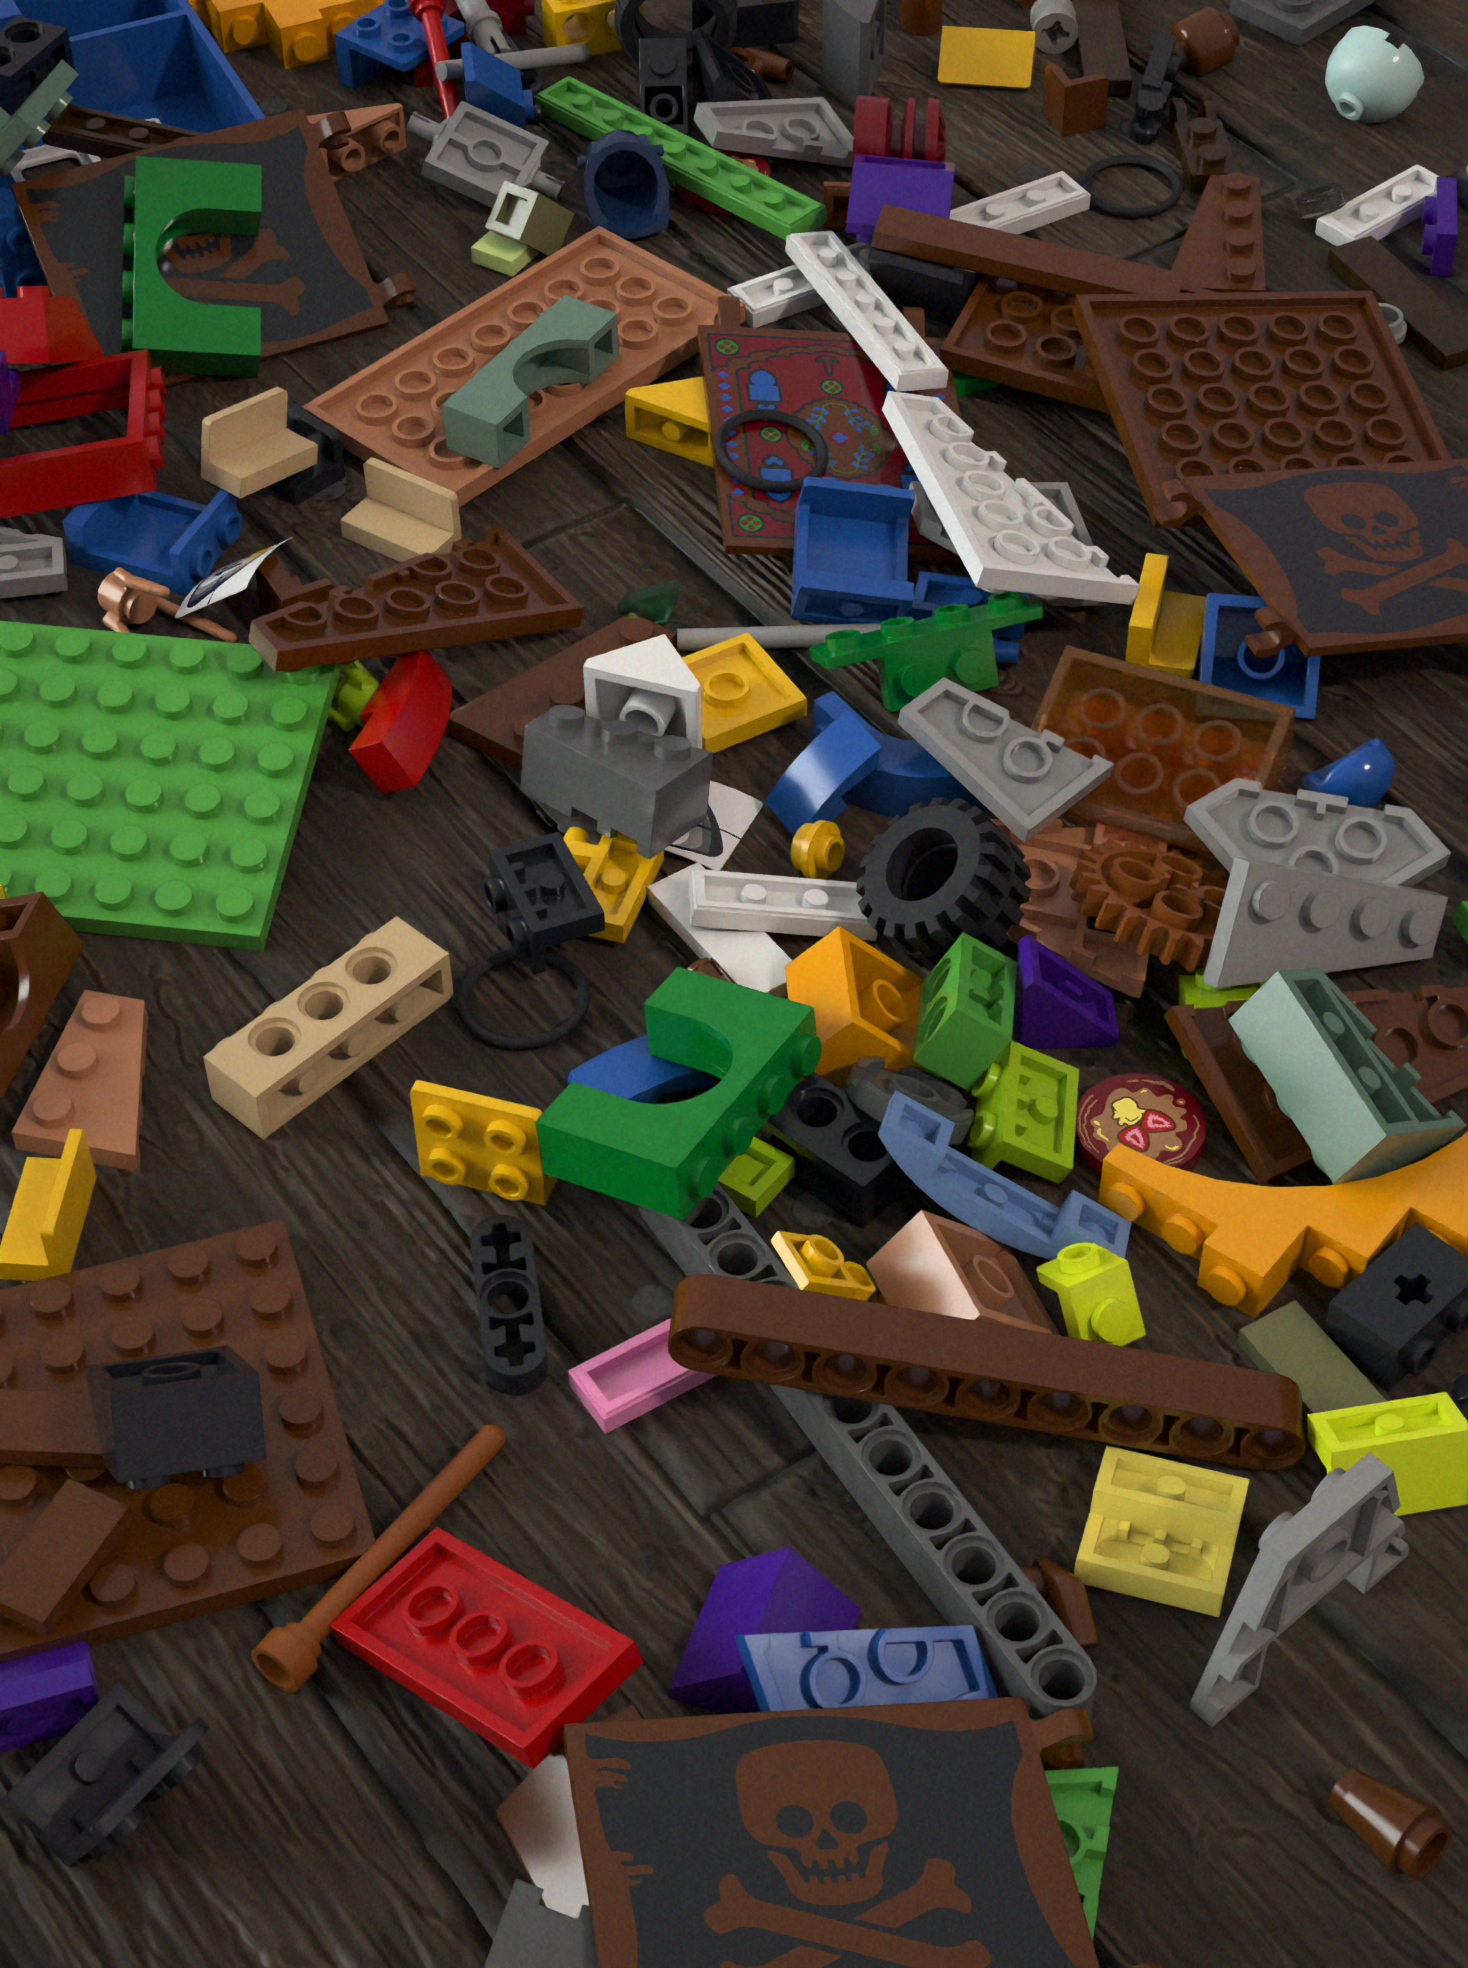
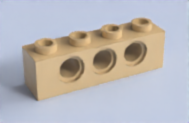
M398 916L394 917L377 931L363 937L355 947L333 963L319 969L311 979L282 1000L269 1005L260 1016L231 1037L221 1040L213 1050L203 1056L212 1100L264 1140L454 997L449 953Z

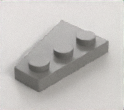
M824 97L697 103L693 120L713 148L852 168L853 136Z

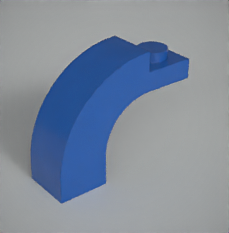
M834 691L814 700V727L811 729L812 741L832 722L849 710L882 746L889 758L842 795L849 802L871 812L892 818L897 814L902 818L909 813L910 806L922 802L927 807L933 798L945 797L950 803L955 798L966 800L972 807H978L981 811L988 809L917 741L898 739L877 731Z

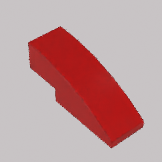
M428 649L407 652L406 655L399 656L359 714V717L366 725L348 750L382 794L417 786L441 742L450 716L452 683Z

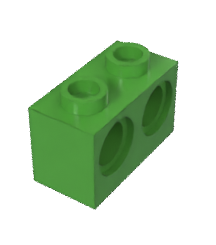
M963 932L921 983L913 1061L922 1065L931 1075L940 1079H947L969 1091L1012 1040L1017 962Z

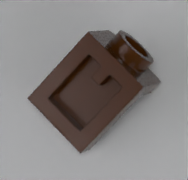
M275 555L265 558L255 571L259 606L266 615L301 601L316 605L328 601L329 590L334 589L333 584L328 578L302 586L296 574L289 575Z

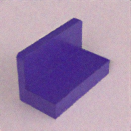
M79 1641L0 1663V1753L66 1735L101 1700L92 1655L87 1642Z

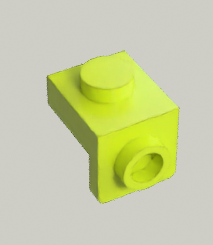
M1083 1242L1063 1248L1058 1252L1056 1259L1036 1268L1039 1282L1058 1293L1069 1337L1124 1346L1146 1335L1129 1264L1126 1259L1096 1243Z

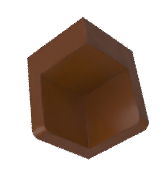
M1056 62L1046 64L1042 113L1061 137L1105 128L1108 78L1103 73L1070 80Z

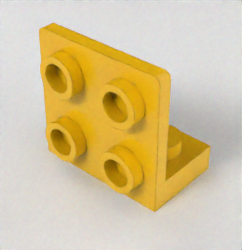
M421 1080L415 1081L410 1091L420 1173L422 1176L434 1178L438 1182L447 1185L459 1184L495 1193L508 1200H524L546 1206L558 1178L543 1173L535 1121L543 1114L540 1109Z

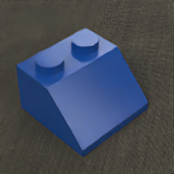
M1208 593L1204 602L1197 710L1315 719L1321 656L1305 657L1296 644H1290L1270 657L1260 658L1255 656L1244 640L1246 635L1264 632L1254 618L1256 610L1268 607L1263 598Z

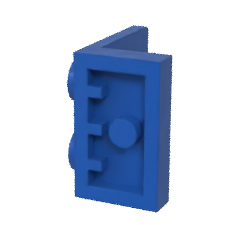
M385 0L383 4L364 16L356 18L353 23L334 34L340 84L353 90L390 66L406 72L430 57L423 24L410 13L407 0ZM445 13L443 14L441 23L446 44L448 45L465 34V24L447 16Z

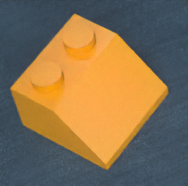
M841 926L835 928L785 966L787 999L814 1007L816 1035L821 1040L822 1048L819 1062L813 1072L835 1086L844 1088L853 1064L864 1057H884V1069L893 1070L898 1073L900 1069L906 1066L910 1067V1065L928 1072L922 1065L913 1061L921 983L924 979Z

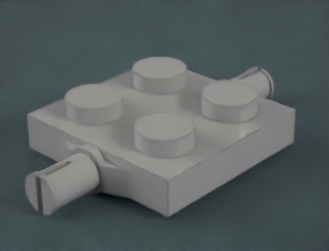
M462 100L453 115L441 123L422 116L416 111L413 112L409 119L406 131L432 142L431 150L424 160L421 175L491 208L494 206L504 181L530 190L532 188L555 199V201H558L561 196L565 181L540 171L541 162L546 155L549 141Z

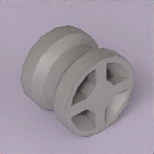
M1037 0L1033 4L1030 11V23L1032 31L1036 32V47L1042 52L1049 54H1060L1070 49L1078 37L1076 11L1072 1ZM1060 23L1061 26L1054 30L1055 25Z

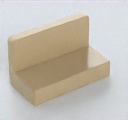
M280 387L272 388L211 414L202 420V479L241 499L317 464L318 444L286 428L288 392Z
M371 457L363 464L367 497L340 519L342 537L399 562H404L427 552L440 556L450 553L453 542L462 539L457 494L454 491L374 457Z

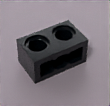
M18 15L0 30V107L10 116L18 110L62 59L75 70L67 28Z
M815 1072L787 1095L782 1109L777 1114L771 1115L761 1127L762 1141L795 1158V1176L791 1181L861 1229L867 1226L913 1183L892 1158L879 1138L878 1132L881 1122L860 1109L847 1095L844 1087L833 1085Z

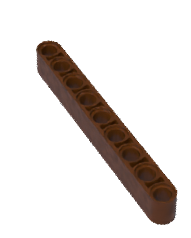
M699 1273L687 1276L678 1283L674 1291L668 1353L676 1363L693 1371L1259 1470L1278 1471L1287 1469L1299 1463L1305 1455L1306 1444L1301 1390L1298 1384L1291 1378L1280 1374L715 1274Z

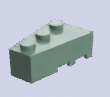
M1320 968L1278 970L1228 1019L1242 1041L1244 1053L1258 1066L1275 1092L1278 1106L1286 1116L1293 1120L1311 1148L1314 1162L1329 1176L1333 1184L1377 1177L1421 1161L1437 1152L1466 1126L1452 1109L1442 1117L1413 1086L1422 1078L1408 1062L1397 1069L1369 1039L1377 1029Z

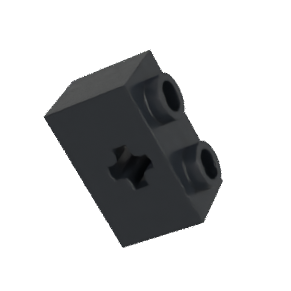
M1416 1222L1330 1301L1324 1332L1362 1374L1389 1392L1408 1373L1414 1377L1420 1375L1433 1361L1439 1350L1440 1342L1451 1332L1459 1336L1468 1329V1257Z

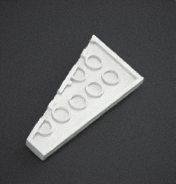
M888 391L882 411L976 587L994 594L1013 591L1030 593L1047 600L1065 597L1133 605L1140 585L1129 575L1116 577L1107 569L1106 565L1110 557L1098 546H1086L1076 540L1071 535L1075 525L1025 478H1017L1014 482L1004 472L1007 461L996 451H984L971 442L974 431L938 397Z

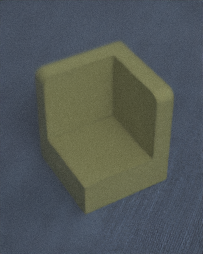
M504 181L485 228L500 236L523 243L548 257L560 250L575 213L536 191Z

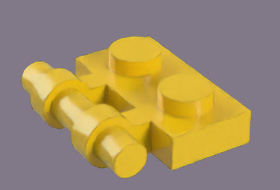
M570 827L563 839L580 870L584 873L583 875L601 905L605 917V930L588 936L624 944L647 896V886L653 884L663 863L664 850L649 860L636 853L637 841L617 831V836L613 838L602 835L599 844L594 845L588 843L589 835L585 830L579 827Z

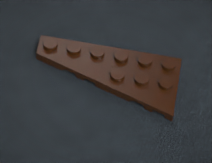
M499 524L487 529L484 540L474 543L473 540L465 537L453 542L451 552L443 556L427 552L370 574L366 577L365 586L352 591L345 584L329 590L328 601L317 605L301 601L254 619L250 625L249 642L275 672H297L305 667L332 663L351 664L359 659L379 656L399 657L413 651L434 648L452 649L461 644L481 641L500 642L508 637L535 633L542 635L552 634L556 630L580 627L584 607Z

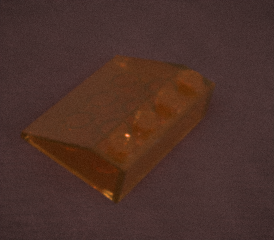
M1066 645L1030 729L1039 734L1044 729H1047L1065 739L1063 746L1089 759H1092L1096 754L1114 763L1110 777L1064 813L1214 856L1183 820L1187 806L1235 778L1261 782L1260 789L1275 792L1293 748L1295 707Z

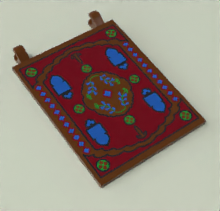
M718 296V314L715 315L714 325H698L697 335L724 554L793 556L795 508L801 491L799 489L790 492H769L756 489L741 483L724 469L715 453V438L723 423L738 413L754 409H775L798 416L814 426L823 436L829 453L827 469L820 478L833 477L841 481L871 485L886 484L901 489H909L911 481H919L882 411L888 391H897L850 333L740 327L739 298ZM903 306L902 315L939 358L940 348L946 339L925 337L924 309L921 307ZM947 368L949 373L946 388L901 392L938 397L961 419L952 369ZM753 420L742 423L731 431L726 440V450L736 466L746 473L766 480L790 481L801 478L811 472L818 459L817 449L813 441L804 432L789 424L778 421ZM912 513L910 514L908 524V561L963 564L959 555L920 535Z

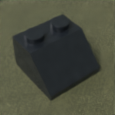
M221 1346L86 1366L87 1383L105 1466L118 1483L127 1482V1486L131 1489H153L172 1483L173 1474L201 1470V1475L208 1478L230 1477L243 1473L246 1470L245 1463L266 1460L259 1373L231 1347Z

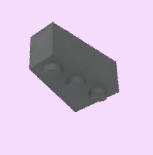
M556 705L525 724L520 791L570 818L578 816V810L598 820L597 832L608 838L616 837L617 831L637 841L636 853L650 860L707 818L713 752L693 747L691 742L683 737L655 736L638 731V727L628 721H604L586 716L584 710L579 707Z

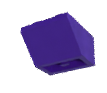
M856 154L853 163L845 233L856 234L857 241L872 244L874 229L883 204L950 219L955 163Z

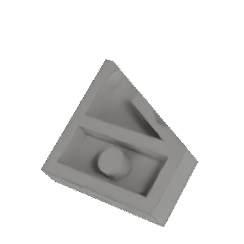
M0 526V599L27 595L39 596L52 592L68 591L67 561L63 538L39 533L33 535L24 534L18 529Z

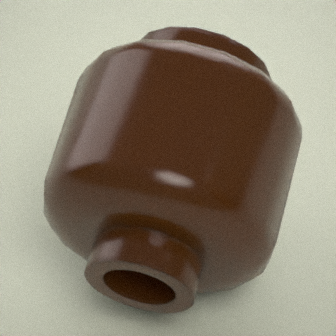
M1213 7L1202 8L1174 23L1171 30V35L1177 36L1173 55L1181 57L1179 70L1184 68L1188 73L1199 78L1232 62L1235 55V47L1240 43L1239 33L1231 16L1227 12H1219Z

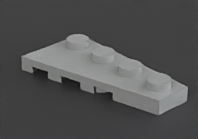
M1234 857L1202 982L1215 988L1265 982L1278 970L1320 968L1324 973L1432 958L1449 897L1428 890Z

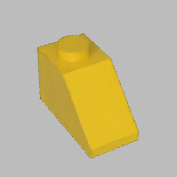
M703 376L630 388L625 393L626 437L714 468Z

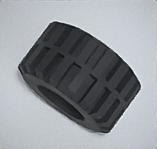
M945 797L933 798L927 807L922 802L910 806L909 813L901 818L897 814L888 822L890 828L883 835L878 833L870 843L874 847L871 854L863 856L859 867L865 874L857 879L856 892L862 896L858 905L861 913L868 918L867 922L911 962L919 967L925 965L931 971L963 932L991 948L995 944L1001 947L1010 938L1006 934L1012 925L1018 926L1024 913L1020 910V906L1029 902L1031 889L1025 884L1031 878L1030 868L1023 861L1025 855L1020 848L978 807H972L966 800L955 798L951 803ZM947 881V883L940 890H938L943 885V883Z

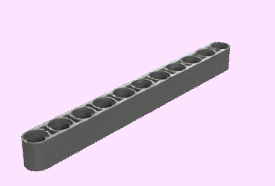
M718 1182L712 1193L708 1197H702L683 1221L638 1206L642 1218L686 1276L699 1273L715 1274L800 1289L792 1276ZM768 1384L949 1625H973L993 1683L1002 1696H1023L1030 1719L1035 1721L1062 1709L1082 1708L1087 1710L1091 1723L1097 1686V1670L1090 1657L892 1405ZM849 1421V1422H857V1423H856V1424H846V1423H843V1422ZM889 1472V1473H896V1474H899V1475H897V1476H885V1475H883L882 1473ZM935 1525L941 1528L937 1530H929L922 1528L920 1526ZM977 1579L984 1583L980 1585H969L967 1583L962 1582L961 1580ZM1019 1634L1028 1640L1022 1642L1011 1641L1003 1636ZM1050 1691H1063L1074 1698L1057 1700L1046 1693Z

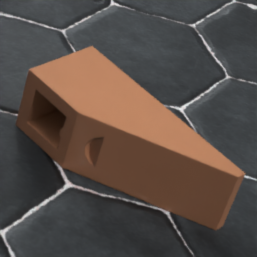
M399 103L344 110L351 126V132L346 133L349 145L336 150L320 148L332 181L335 182L407 148L403 106ZM334 112L309 115L307 118L311 124H314Z

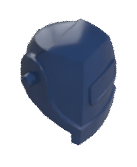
M619 129L602 135L597 141L589 142L585 155L578 156L577 163L578 168H584L583 193L594 228L601 226L623 239L644 237L668 228L669 186L660 158L664 156L662 144L653 145L646 134L637 135L632 131Z

